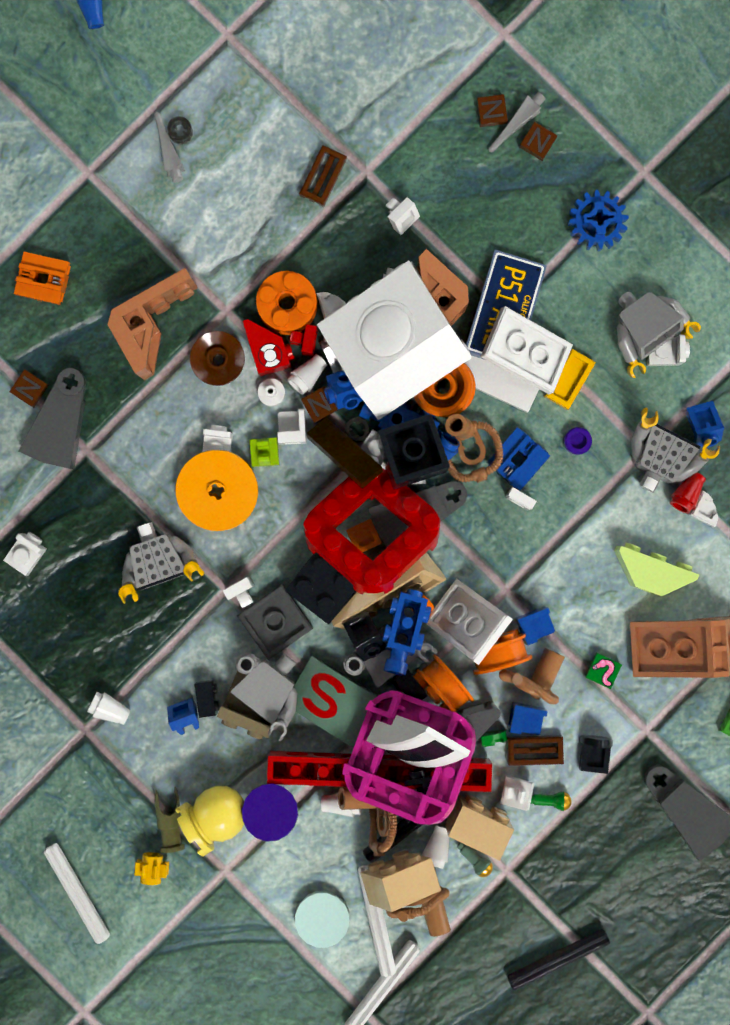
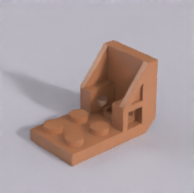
M426 249L418 258L417 269L425 286L452 326L467 308L469 303L468 286ZM439 303H445L446 305L443 307Z
M186 268L111 310L108 327L133 371L143 380L152 377L155 373L162 334L151 315L153 313L159 315L167 311L171 307L169 304L178 299L184 301L194 295L193 291L198 288Z
M730 616L697 618L685 621L630 622L633 677L718 678L730 676Z

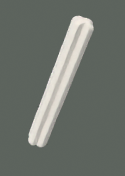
M57 843L47 847L44 850V854L96 944L104 942L109 938L110 933L63 851Z
M369 864L358 868V874L380 974L382 977H388L396 973L383 909L369 904L360 872L369 869Z
M408 940L394 958L396 973L388 977H379L347 1019L345 1025H364L420 952V947L415 942Z

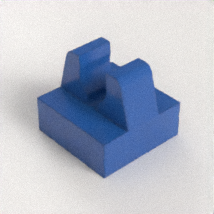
M193 697L167 707L168 724L172 731L176 730L180 735L185 734L184 727L192 724L195 730L199 728L197 705Z

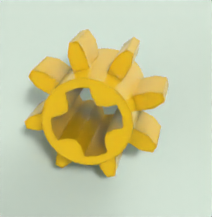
M146 852L142 854V859H137V862H135L134 876H141L140 883L159 885L161 884V878H167L169 861H163V854Z

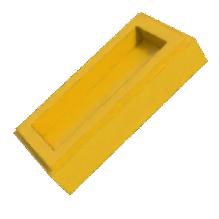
M571 349L554 393H546L544 397L569 410L596 362Z

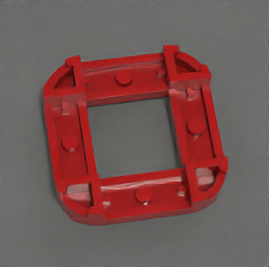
M383 468V472L363 489L348 476L308 513L303 523L309 550L313 554H319L353 584V589L362 595L364 592L373 594L381 592L386 594L394 588V583L429 549L431 551L435 549L440 534V518L434 508L407 486L393 490L387 470ZM368 498L371 501L375 498L409 526L373 561L336 530Z

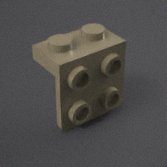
M237 670L217 717L222 719L221 723L227 727L237 729V726L247 729V734L260 740H262L263 736L269 738L268 731L272 724L231 693V690L247 676Z

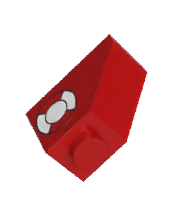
M248 319L243 320L260 377L292 368L290 360L294 359L290 343L284 344L282 337Z

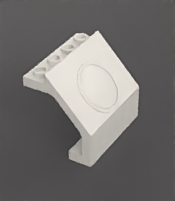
M409 260L397 266L390 274L374 282L367 290L351 298L347 304L337 311L331 312L324 320L317 324L352 386L378 420L472 358L468 347L462 339L460 340L425 286L418 269Z

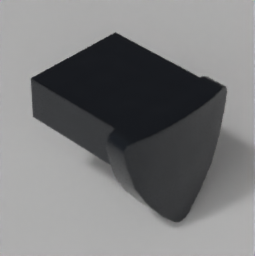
M596 735L580 736L579 742L582 743L579 770L608 774L613 740Z

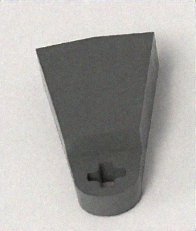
M67 368L59 373L53 388L18 452L43 463L75 469L86 403L83 401L86 379L80 371L74 368ZM72 375H75L78 385L77 387L72 386L68 390L65 379H71Z
M456 481L416 493L434 508L440 518V522L463 506L467 500L466 488ZM451 487L455 491L458 489L461 491L457 503L446 499V496L449 494L448 489ZM382 504L368 508L378 535L386 547L409 527Z
M653 765L646 770L644 774L645 785L694 856L701 862L729 837L730 815L666 767ZM664 773L662 778L664 781L663 785L658 783L653 785L655 782L654 774L662 775Z

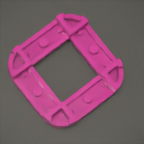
M390 690V692L382 693L368 702L365 708L367 713L349 762L344 764L343 775H345L347 788L355 799L414 823L423 825L441 823L450 815L458 798L476 746L475 729L467 719L454 711H449L399 691ZM396 715L429 726L470 750V753L467 757L457 762L436 767L425 795L376 775L385 751L366 741L376 720L392 725Z

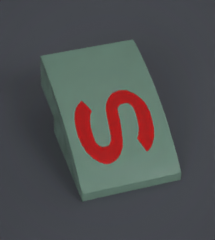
M311 655L293 686L298 693L296 712L354 748L367 713L365 708L368 702L376 698L378 694Z

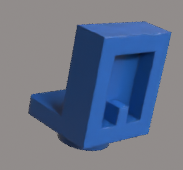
M713 401L686 408L685 414L694 433L693 443L702 447L705 440L712 439L711 444L708 446L712 447L722 440L724 426Z

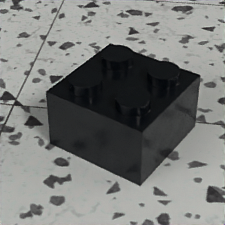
M432 414L377 432L376 441L393 490L444 474L450 468Z
M317 553L310 557L285 590L328 625L355 592L353 584Z

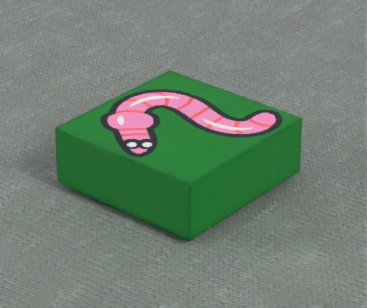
M596 652L584 677L611 689L622 664Z

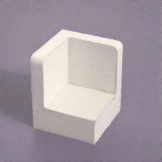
M298 409V411L279 412L278 444H307L305 410Z

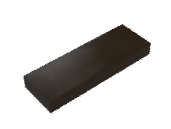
M327 417L306 433L307 439L362 489L383 472L380 464Z

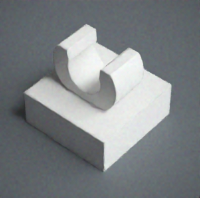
M408 197L401 204L395 198H392L386 204V207L390 210L388 218L392 227L400 235L420 217L415 203Z
M246 577L223 590L228 600L237 597L241 607L244 608L253 603L247 590L254 587V584L250 577Z
M506 776L500 804L525 811L529 810L534 782Z

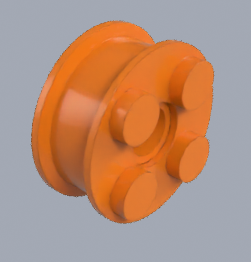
M280 271L270 275L262 282L257 292L256 305L259 316L268 329L280 335H291V331L302 332L305 330L306 324L311 325L317 312V297L314 287L303 275L293 271ZM283 298L293 299L295 304L291 309L285 310L279 306Z
M463 363L415 395L414 399L424 411L435 416L449 417L453 414H460L468 408L474 398L476 390L474 375L470 368ZM442 379H448L450 382V389L445 394H440L437 389V385Z
M518 629L503 632L480 664L475 663L476 669L473 670V674L478 675L502 670L532 659V655L527 654L523 642L526 633H519Z
M434 654L432 656L434 660L422 671L419 669L415 670L417 673L413 677L423 689L428 686L425 689L427 695L436 705L442 703L439 707L456 712L466 702L470 701L473 703L475 701L457 676L437 655Z

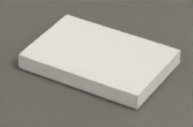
M504 306L499 311L481 357L543 392L552 394L573 344Z
M472 356L471 359L465 362L474 375L477 390L526 413L529 412L539 391L538 388L487 360Z
M456 578L432 610L428 623L425 624L479 665L513 619Z

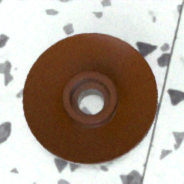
M212 331L196 340L191 349L190 364L194 374L201 381L213 386H222L231 383L241 374L245 364V354L242 345L234 336L223 331ZM217 355L223 356L224 359L219 365L214 363V358Z

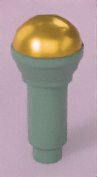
M461 842L458 844L457 848L460 850V853L473 865L474 871L478 876L487 877L491 874L493 865L490 860L480 857L471 847Z

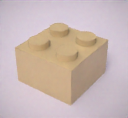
M467 794L466 798L459 795L445 823L448 837L500 861L514 832L510 819L506 817L507 813L494 806L490 810L481 805V800Z
M408 850L393 854V859L384 862L380 860L368 865L369 869L360 872L369 904L390 912L441 891L432 859L421 856L420 853H409Z

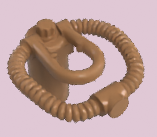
M453 414L448 417L445 428L450 435L459 441V456L464 463L472 466L478 465L485 458L486 447L478 433V429H483L492 436L496 451V457L490 466L471 471L470 474L459 473L450 459L448 461L450 465L449 473L455 480L461 482L474 480L480 483L487 480L488 475L495 472L499 468L498 466H501L500 463L503 460V446L499 434L487 422L478 421L477 423V421H471L460 414ZM471 437L475 438V443L480 448V455L474 460L466 457L464 452L466 448L462 444V441Z
M545 648L531 679L506 669L499 672V678L502 681L514 683L515 687L531 694L530 696L537 700L542 698L549 704H557L559 697L552 693L551 687L565 657Z
M340 787L338 804L341 810L369 809V847L374 852V856H385V852L391 848L396 836L397 816L385 810L383 813V809L355 799L347 787ZM377 830L381 837L387 836L384 843L377 842Z
M440 886L441 891L407 905L416 906L422 904L421 908L407 907L393 912L386 910V913L389 917L398 918L402 922L425 915L430 936L444 935L451 930L443 902L449 896L450 891Z

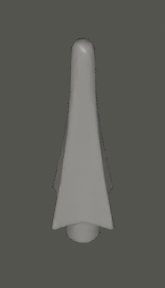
M537 92L532 99L527 95L508 125L489 147V152H494L513 133L541 113L540 105L546 98L540 92Z
M155 112L154 117L160 137L164 170L167 172V177L171 175L174 183L181 182L183 180L181 172L185 171L168 136L160 113Z

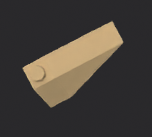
M425 553L394 583V588L386 594L384 592L374 594L364 592L363 595L356 592L331 622L334 627L345 630L343 623L368 611L371 618L377 616V610L391 607L393 597L398 598L401 592L406 593L407 589H413L424 594L447 579L430 556Z

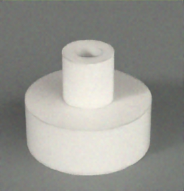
M266 379L259 385L258 397L264 405L275 407L283 402L286 393L280 381Z

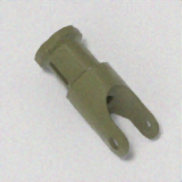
M174 787L176 804L174 810L169 813L161 812L157 790H155L154 794L157 828L161 830L162 837L160 853H171L185 849V844L181 842L180 825L177 821L181 813L175 811L180 806L176 787Z

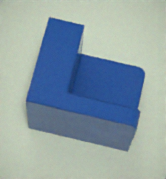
M545 606L515 618L520 633H526V637L523 638L526 645L538 642L537 639L555 632L548 607Z
M512 702L507 729L510 733L521 734V732L540 735L543 717H547L548 711L542 707Z

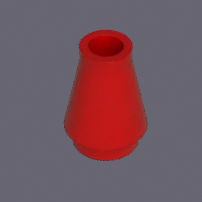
M698 472L688 477L671 494L672 500L670 504L678 511L686 514L696 509L706 478Z

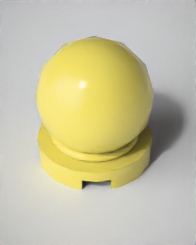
M214 786L206 789L196 798L194 806L185 802L175 809L177 813L182 815L177 818L182 832L189 843L195 841L200 849L197 850V853L201 856H205L214 850V841L224 842L232 839L244 826L242 819L244 799L236 790L228 786Z

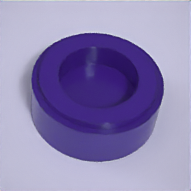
M572 428L564 436V447L573 455H581L590 449L592 437L584 428Z

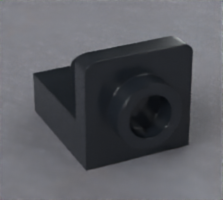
M368 611L343 623L362 661L375 658L381 652L387 650Z
M424 768L408 771V775L403 776L404 786L422 784V787H417V791L426 795L432 779L431 771L425 772Z

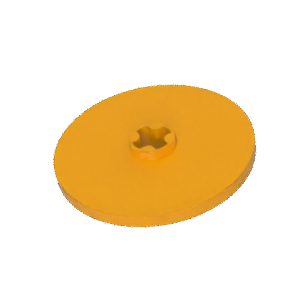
M207 450L193 456L181 469L176 482V498L181 511L192 523L206 530L224 531L237 527L253 512L258 498V483L254 471L240 456L225 450ZM213 484L224 488L221 492V497H218L216 493H210L213 489Z

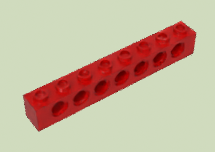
M270 751L268 755L267 784L347 787L345 775H343L344 764H348L352 753ZM383 755L376 775L404 786L403 776L408 775V771L424 768L425 772L431 771L433 776L436 767H417L407 764L393 755ZM471 758L460 791L491 792L492 762L489 758ZM422 784L407 787L417 789V787H422Z

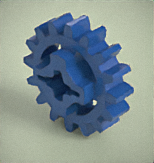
M595 190L593 197L586 192L583 195V201L579 199L575 201L574 205L577 209L571 208L569 211V215L574 217L567 223L568 226L574 227L570 235L579 236L578 245L586 242V250H590L593 245H596V249L599 252L603 249V244L608 249L612 248L614 245L613 240L619 242L622 239L620 233H625L628 228L622 224L629 219L628 215H622L626 206H618L616 204L619 200L618 196L611 200L609 198V191L604 196H600L599 190ZM591 205L590 213L581 216L583 209ZM595 216H598L599 221H603L601 225H598L597 221H593ZM615 226L613 232L605 237L606 228ZM584 229H586L592 236H590L589 234H587V233L584 231Z

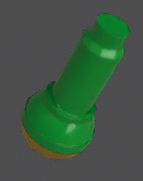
M561 791L554 795L534 794L530 804L553 806L560 811H564L571 806L572 801L569 794Z

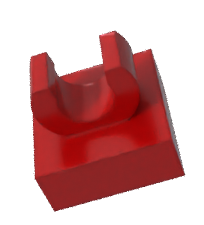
M306 324L305 333L291 331L290 344L302 346L301 352L304 356H314L318 333L317 326Z

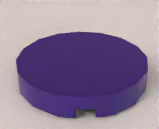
M276 784L261 785L252 790L246 797L242 808V819L247 831L255 838L267 842L279 841L288 836L295 827L299 816L298 804L293 794Z

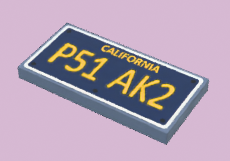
M494 250L466 343L471 356L483 359L481 357L502 307L506 306L531 320L547 265Z

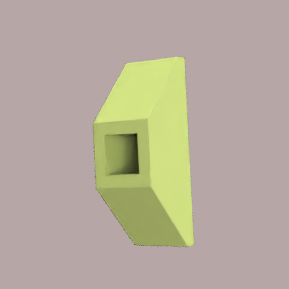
M625 543L624 547H615L614 552L632 587L654 595L664 596L698 580L699 574L691 572L693 567L681 562H677L676 566L666 562L667 557L651 552L650 556L640 553V547L630 543Z

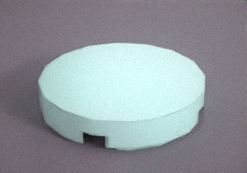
M315 891L308 894L299 904L295 913V927L299 936L307 944L317 948H328L337 944L346 935L349 927V910L346 903L337 895H334V893L330 891Z

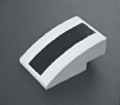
M396 715L392 725L376 720L366 740L405 763L417 767L430 768L449 765L467 757L470 753V750L429 726Z

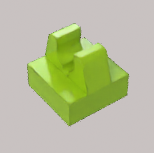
M277 437L250 440L252 467L280 465Z

